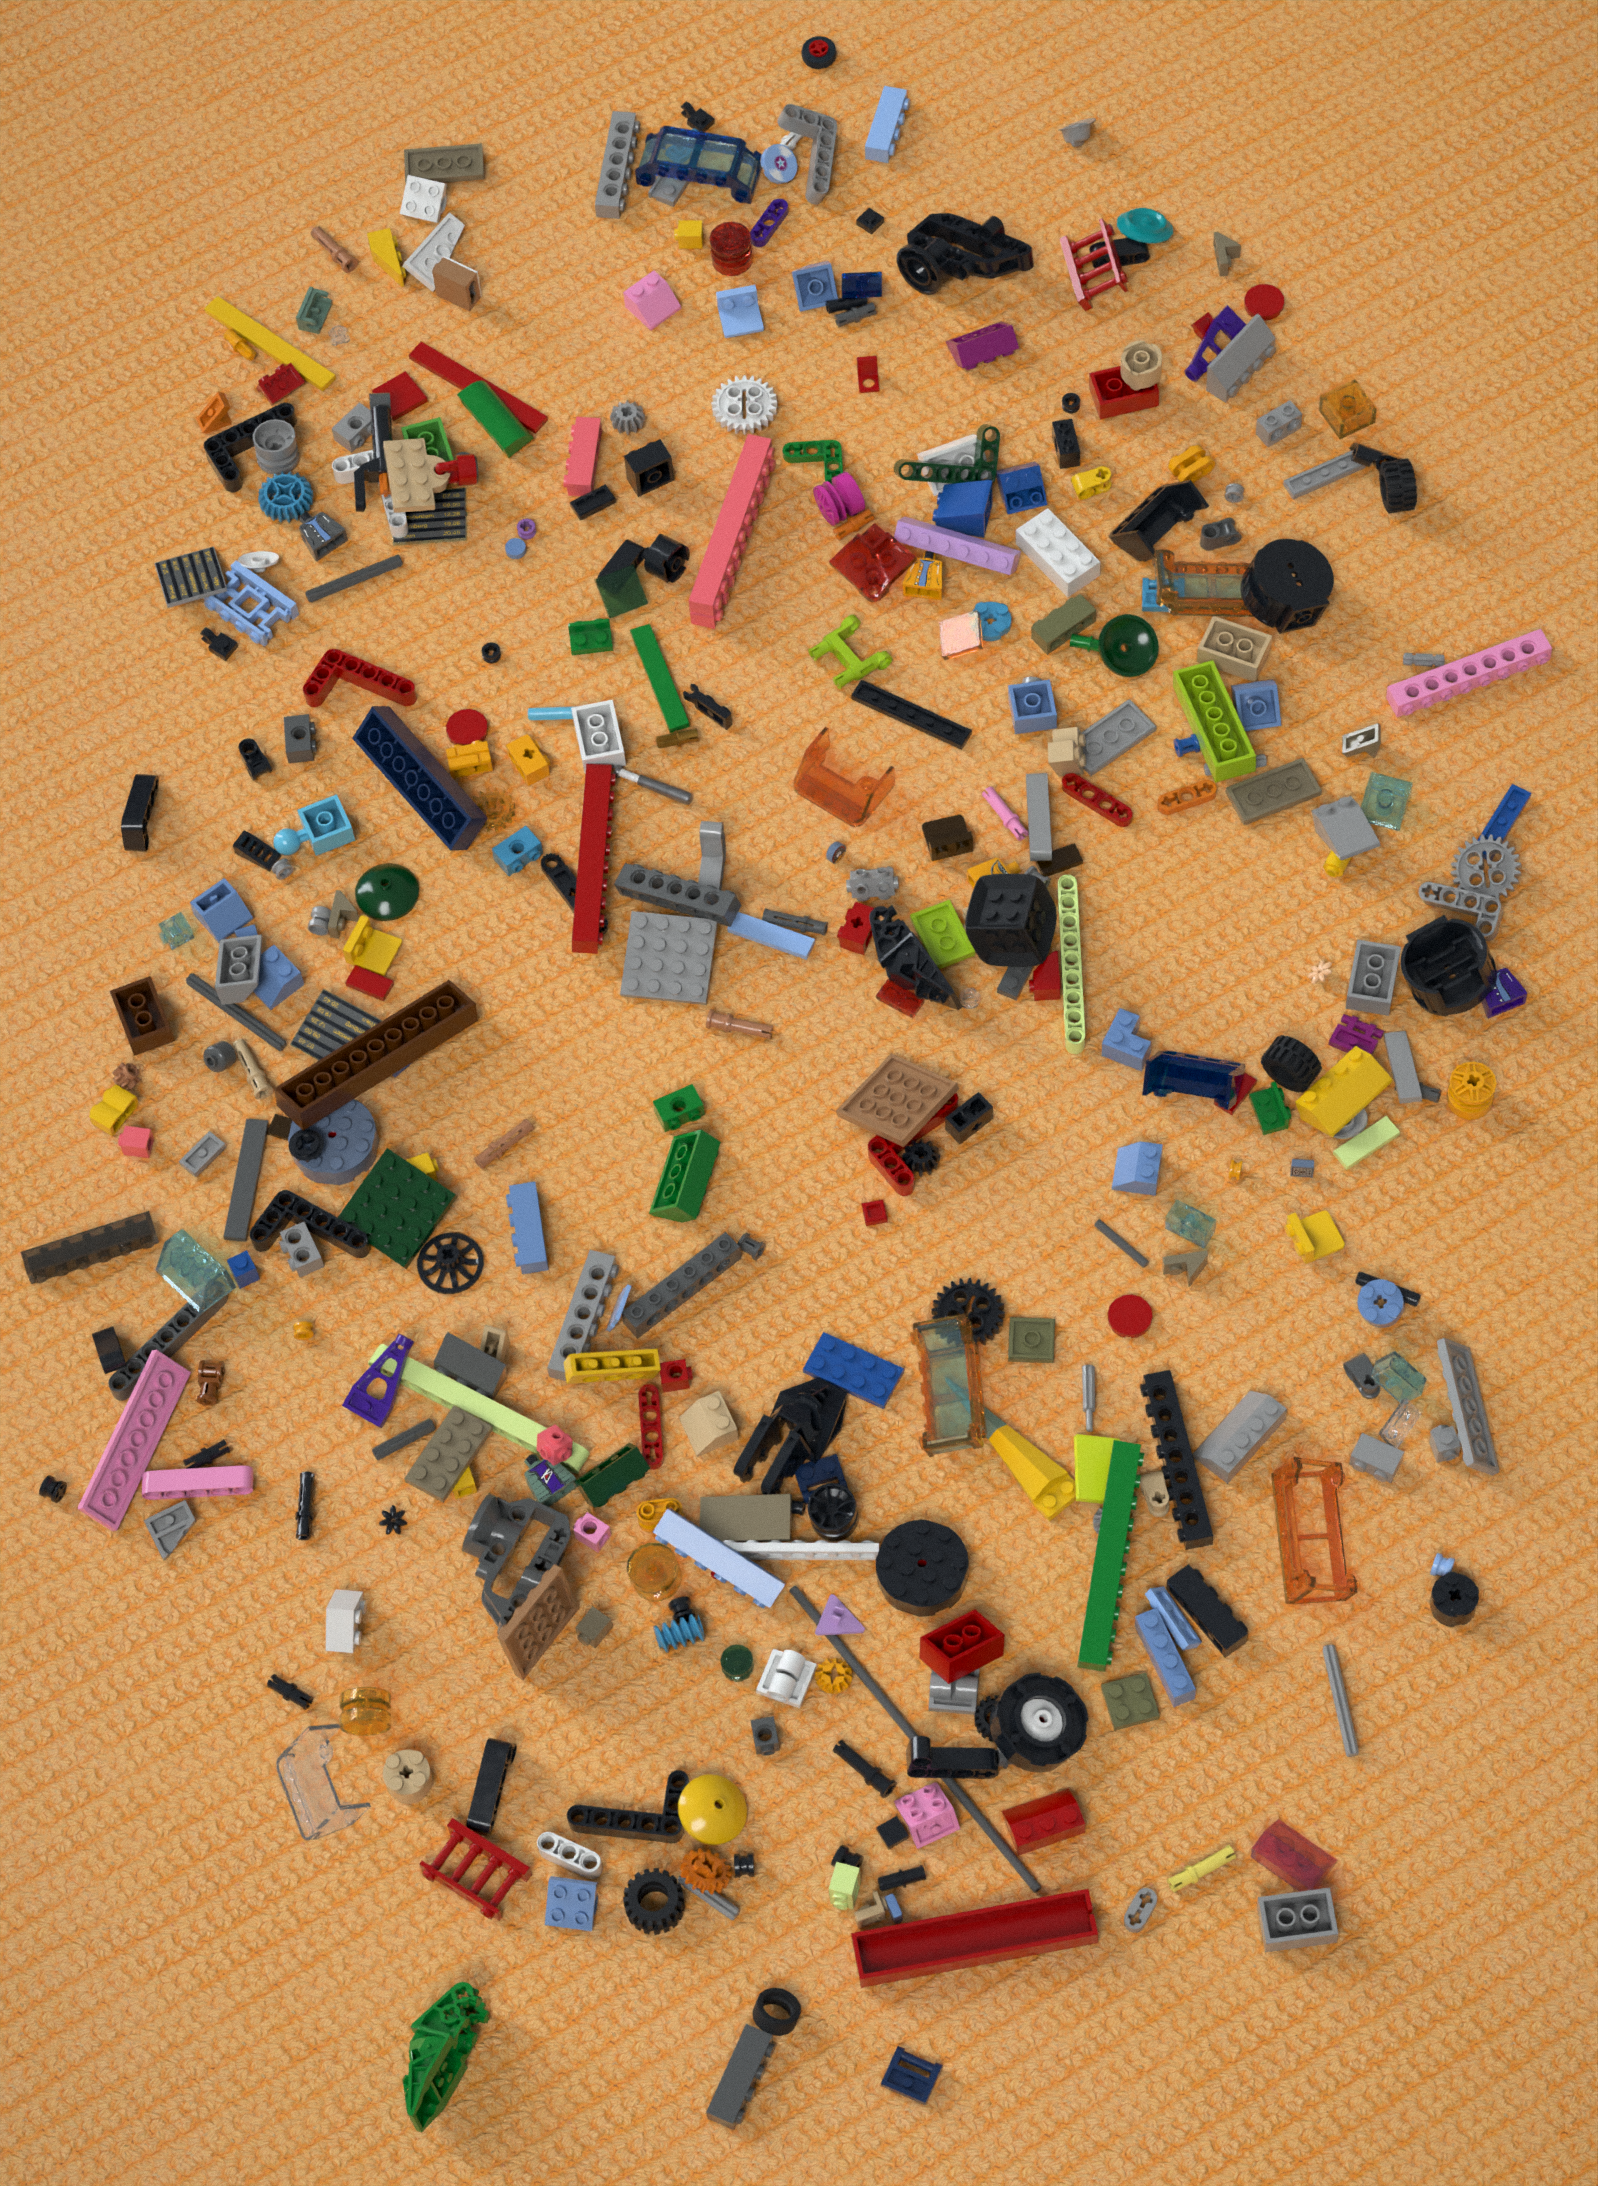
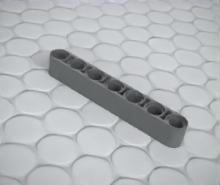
M218 1280L208 1282L126 1362L127 1367L117 1370L110 1377L108 1385L115 1399L123 1401L131 1396L152 1350H158L168 1358H171L226 1304L228 1296L222 1282ZM220 1292L219 1295L212 1296L213 1293ZM199 1307H205L202 1311H196ZM185 1322L189 1323L185 1327H180V1325ZM167 1338H173L170 1342H164ZM135 1369H141L140 1372L132 1374ZM119 1385H125L122 1389H116Z

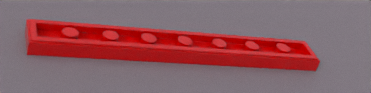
M420 342L409 354L410 360L461 390L476 381L487 382L524 427L535 434L548 421L545 414L423 342Z

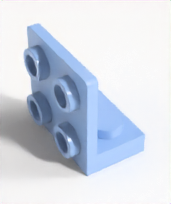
M755 285L716 292L717 308L725 338L764 331Z

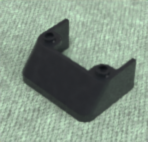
M1191 480L1162 485L1154 490L1109 534V538L1115 545L1138 561L1146 562L1150 559H1156L1158 555L1153 545L1177 522H1188L1194 517L1193 513L1196 510L1207 509L1209 504Z

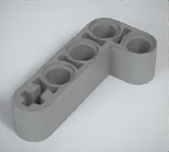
M1425 882L1419 887V896L1425 904L1478 917L1476 928L1480 932L1483 926H1492V930L1489 933H1482L1486 941H1491L1497 936L1504 910L1497 898L1433 882ZM1432 890L1435 895L1430 894L1428 898L1425 893H1429ZM1448 895H1456L1453 902H1445V898ZM1469 900H1477V904L1473 908L1466 907V903ZM1491 904L1498 905V909L1494 913L1487 912V908Z

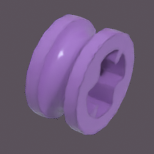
M522 519L518 522L517 530L520 538L528 540L535 536V523L531 519Z

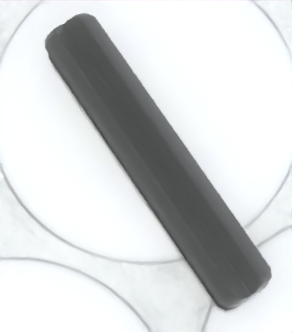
M428 1418L374 1447L372 1453L377 1460H380L434 1431L435 1425Z

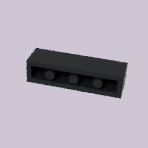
M1188 1564L1167 1580L1166 1589L1226 1658L1247 1642L1248 1629L1242 1621H1237L1233 1617V1611L1226 1603H1221L1216 1590L1204 1583V1578L1199 1570L1196 1568L1193 1570Z

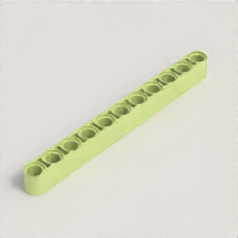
M380 1344L368 1361V1365L371 1366L389 1346ZM407 1356L400 1384L450 1410L453 1406L460 1408L491 1425L493 1428L492 1432L541 1456L536 1450L537 1434L546 1430V1427ZM392 1358L387 1359L380 1369L381 1373L392 1377L397 1366L396 1360ZM573 1442L572 1456L566 1461L560 1462V1464L568 1471L578 1474L590 1453L583 1446Z

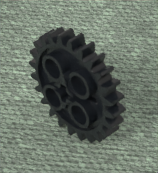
M960 1278L959 1285L951 1281L950 1289L943 1286L944 1294L937 1293L938 1300H933L935 1308H931L932 1315H934L932 1323L936 1324L935 1331H941V1338L948 1336V1344L955 1340L956 1347L964 1343L965 1349H967L969 1343H972L974 1348H977V1342L980 1341L983 1345H986L985 1338L993 1340V1333L999 1334L998 1326H1003L1002 1318H1005V1312L1002 1311L1004 1310V1303H1000L1001 1295L995 1296V1288L988 1290L989 1283L980 1286V1279L975 1284H972L971 1278L968 1279L967 1283H964ZM973 1296H975V1299H974V1301L972 1302V1305H971V1306H972V1312H969V1314H968L965 1329H964V1330H961V1328H962V1326H963V1324H964V1322H965V1314L968 1313V1310H969V1307H970L971 1298H972ZM958 1298L966 1299V1301L962 1303H959L956 1300ZM980 1304H985L988 1307H986L985 1309H980L977 1306ZM953 1317L959 1319L957 1322L949 1321ZM972 1324H979V1325H980V1327H979V1328H976V1329H975V1328H972V1327H970V1326H971Z

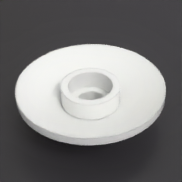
M267 551L251 552L238 558V562L243 567L253 569L254 572H264L267 567L279 561L278 554Z

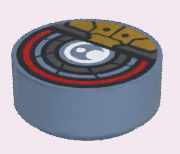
M838 841L834 842L827 850L826 859L833 864L838 863L846 852V846Z

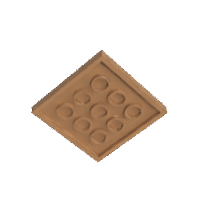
M891 1053L836 1110L839 1118L904 1147L959 1090L957 1082Z
M555 1564L543 1574L541 1582L536 1588L531 1589L526 1601L522 1606L516 1608L508 1624L501 1627L497 1636L515 1675L521 1680L525 1679L579 1610L562 1568Z

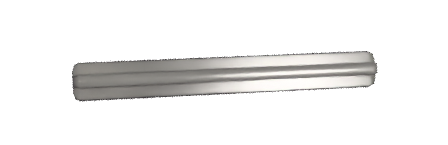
M1326 1645L1323 1647V1655L1347 1757H1354L1359 1754L1338 1656L1334 1645Z

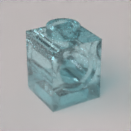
M181 912L158 924L161 931L158 935L164 945L168 943L171 950L194 939L192 929Z

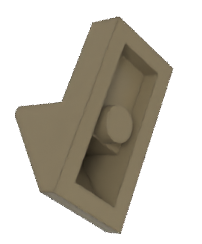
M1214 232L1213 246L1219 276H1228V267H1231V259L1240 257L1241 245L1219 232Z
M1377 723L1343 735L1342 754L1350 757L1365 751L1375 758L1381 744V725Z
M336 890L328 923L330 938L339 939L340 931H344L345 920L358 922L359 916L357 910L340 890Z
M1207 1251L1162 1257L1163 1275H1178L1186 1271L1188 1286L1190 1287L1207 1265Z

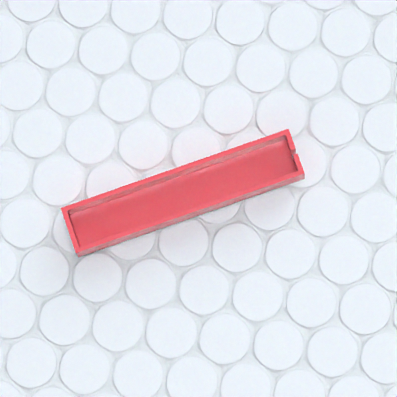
M751 434L747 435L689 598L691 624L715 629L717 622L722 620L723 605L728 603L729 588L734 586L735 571L740 569L741 554H745L747 537L750 538L753 526L751 525L753 521L757 520L759 504L762 505L764 488L769 486L770 471L773 472L775 469L776 460L773 459L775 448L772 447V439Z

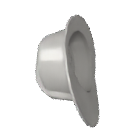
M1096 119L1080 120L1058 131L1062 132L1066 143H1071L1073 147L1082 146L1084 141L1090 138V125Z

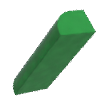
M476 381L457 394L461 403L508 458L534 439L487 382Z

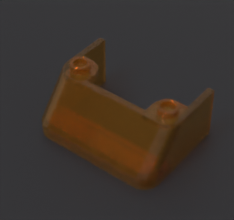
M825 727L803 755L793 780L794 791L852 827H859L866 822L894 788V767L890 766L879 781L871 776H864L855 784L851 783L821 765L825 761L826 751L830 747L829 728Z

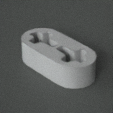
M1143 1888L1139 1890L1126 1911L1124 1926L1129 1932L1138 1933L1142 1931L1157 1904V1895L1152 1889ZM1147 1895L1150 1896L1152 1903L1147 1902L1145 1907L1141 1908V1897L1146 1898ZM1138 1912L1140 1913V1924L1135 1923L1133 1926L1129 1918H1134Z

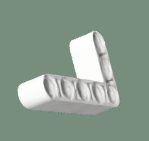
M373 450L335 459L332 463V469L336 482L340 484L354 482V472L362 464L373 460ZM388 494V497L381 495L392 537H405L409 532L405 512L394 513L391 494Z

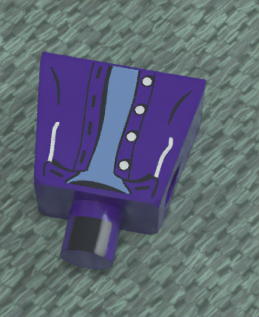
M1507 968L1498 970L1493 991L1488 993L1482 1001L1487 1018L1489 1019L1525 1004L1527 992Z

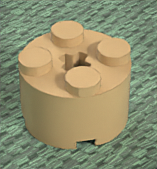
M1141 340L1128 344L1121 355V377L1131 389L1140 390L1151 387L1160 381L1162 373V353L1160 349L1153 343L1150 345Z
M401 1750L387 1757L383 1768V1779L389 1794L404 1804L417 1803L425 1798V1795L432 1788L433 1775L429 1763L422 1753L414 1750Z

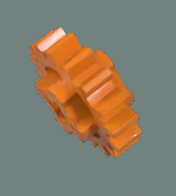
M698 1848L697 1853L690 1850L689 1855H684L679 1868L682 1871L680 1877L686 1878L684 1883H691L693 1890L699 1888L702 1894L705 1890H708L713 1895L714 1890L721 1893L723 1888H727L732 1876L730 1872L731 1866L725 1865L726 1859L718 1858L719 1853L712 1855L711 1850L708 1849L705 1853L701 1848Z

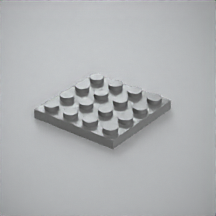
M632 911L620 995L622 997L707 1005L718 923L705 918Z

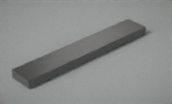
M246 1119L225 1226V1240L247 1242L269 1127L268 1120Z

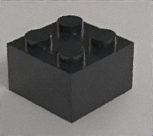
M661 439L650 442L646 446L624 455L627 480L638 497L674 481L672 457Z

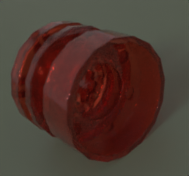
M724 222L716 226L709 237L713 267L722 275L737 276L746 272L753 262L749 230L746 226L737 222Z

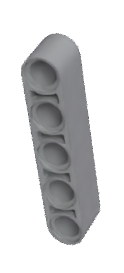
M1047 773L1026 774L1030 861H1052Z

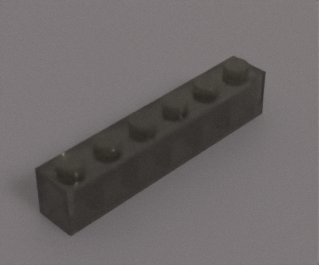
M146 1211L22 1251L21 1256L31 1284L43 1283L55 1276H65L77 1269H86L90 1265L108 1262L120 1255L126 1256L142 1248H151L159 1243V1239L150 1212Z

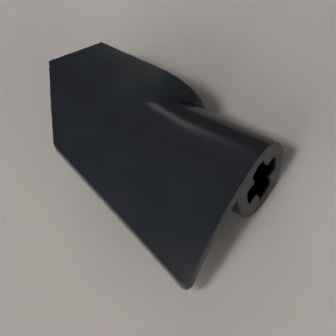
M1353 443L1349 448L1353 450L1351 461L1370 467L1373 462L1378 471L1381 466L1380 460L1384 461V458L1386 461L1402 459L1359 443Z

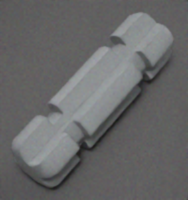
M1404 653L1403 665L1408 666L1415 664V666L1432 667V665H1435V667H1440L1445 662L1444 655L1436 654V656H1433V654L1419 653L1415 655Z

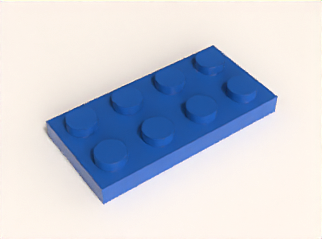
M823 1332L803 1368V1373L814 1378L820 1377L846 1393L884 1409L904 1374V1368Z

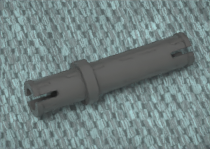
M765 908L762 916L763 921L799 929L803 933L808 931L825 936L828 928V922L813 920L806 915L800 917Z

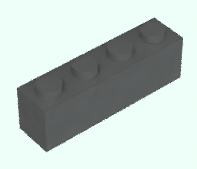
M748 2024L745 2025L706 2111L707 2119L735 2130L737 2124L741 2125L746 2114L744 2107L747 2101H752L756 2092V2088L753 2087L757 2079L761 2080L764 2075L766 2058H771L775 2050L776 2044H774L772 2034Z

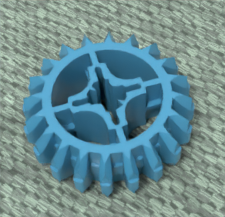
M282 471L281 475L278 476L274 473V478L267 477V483H262V488L258 492L260 508L267 517L271 516L273 521L278 519L280 523L283 520H287L290 523L291 519L294 518L298 521L299 515L301 516L305 511H310L314 495L313 490H311V484L307 482L305 477H301L299 473L293 475L291 471L288 474Z

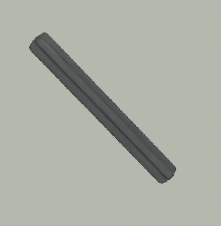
M399 555L392 556L305 592L306 598L309 602L316 601L403 565Z

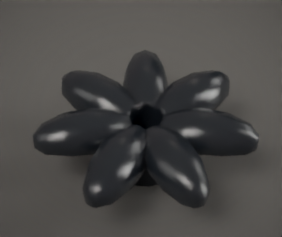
M394 1505L391 1506L390 1513L382 1510V1515L386 1519L379 1522L380 1526H387V1535L393 1529L396 1534H400L399 1525H407L405 1520L400 1519L405 1511L401 1510L396 1513Z

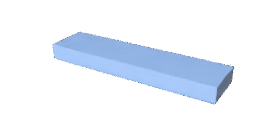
M740 912L737 913L731 927L728 926L727 928L729 933L805 960L808 959L815 944L814 938Z

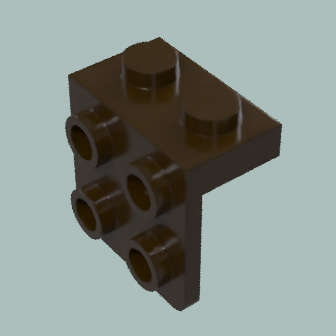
M962 815L946 817L922 824V831L932 861L973 852V837L971 831H967Z

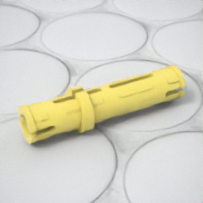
M1227 1845L1225 1848L1193 1866L1188 1865L1184 1867V1871L1167 1879V1883H1171L1169 1885L1170 1889L1175 1893L1190 1883H1197L1199 1878L1235 1860L1236 1855L1232 1854L1234 1850L1230 1845Z

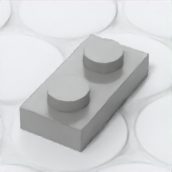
M209 1131L179 1163L194 1177H197L226 1148V1145Z

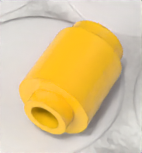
M1331 850L1323 865L1326 874L1334 878L1341 877L1351 857L1341 861Z

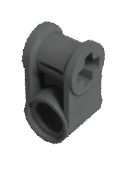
M1226 518L1204 525L1201 530L1200 546L1204 550L1211 551L1238 543L1242 537L1235 528L1234 519Z
M1362 1353L1343 1363L1347 1376L1353 1381L1364 1398L1373 1399L1379 1395L1380 1377L1366 1354Z

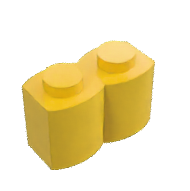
M116 1084L108 1088L103 1094V1100L95 1104L90 1110L89 1118L91 1124L114 1136L139 1105L137 1097Z

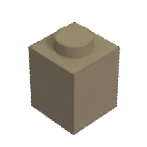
M593 1606L575 1627L577 1639L585 1646L590 1644L595 1649L613 1628L611 1619Z

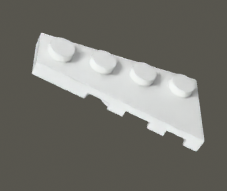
M449 212L404 262L402 267L433 292L435 290L432 274L433 267L444 256L450 258L465 225Z

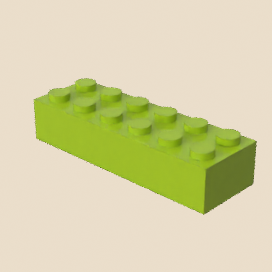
M1214 661L1173 671L1174 691L1193 734L1197 736L1201 752L1215 783L1255 772L1256 754Z

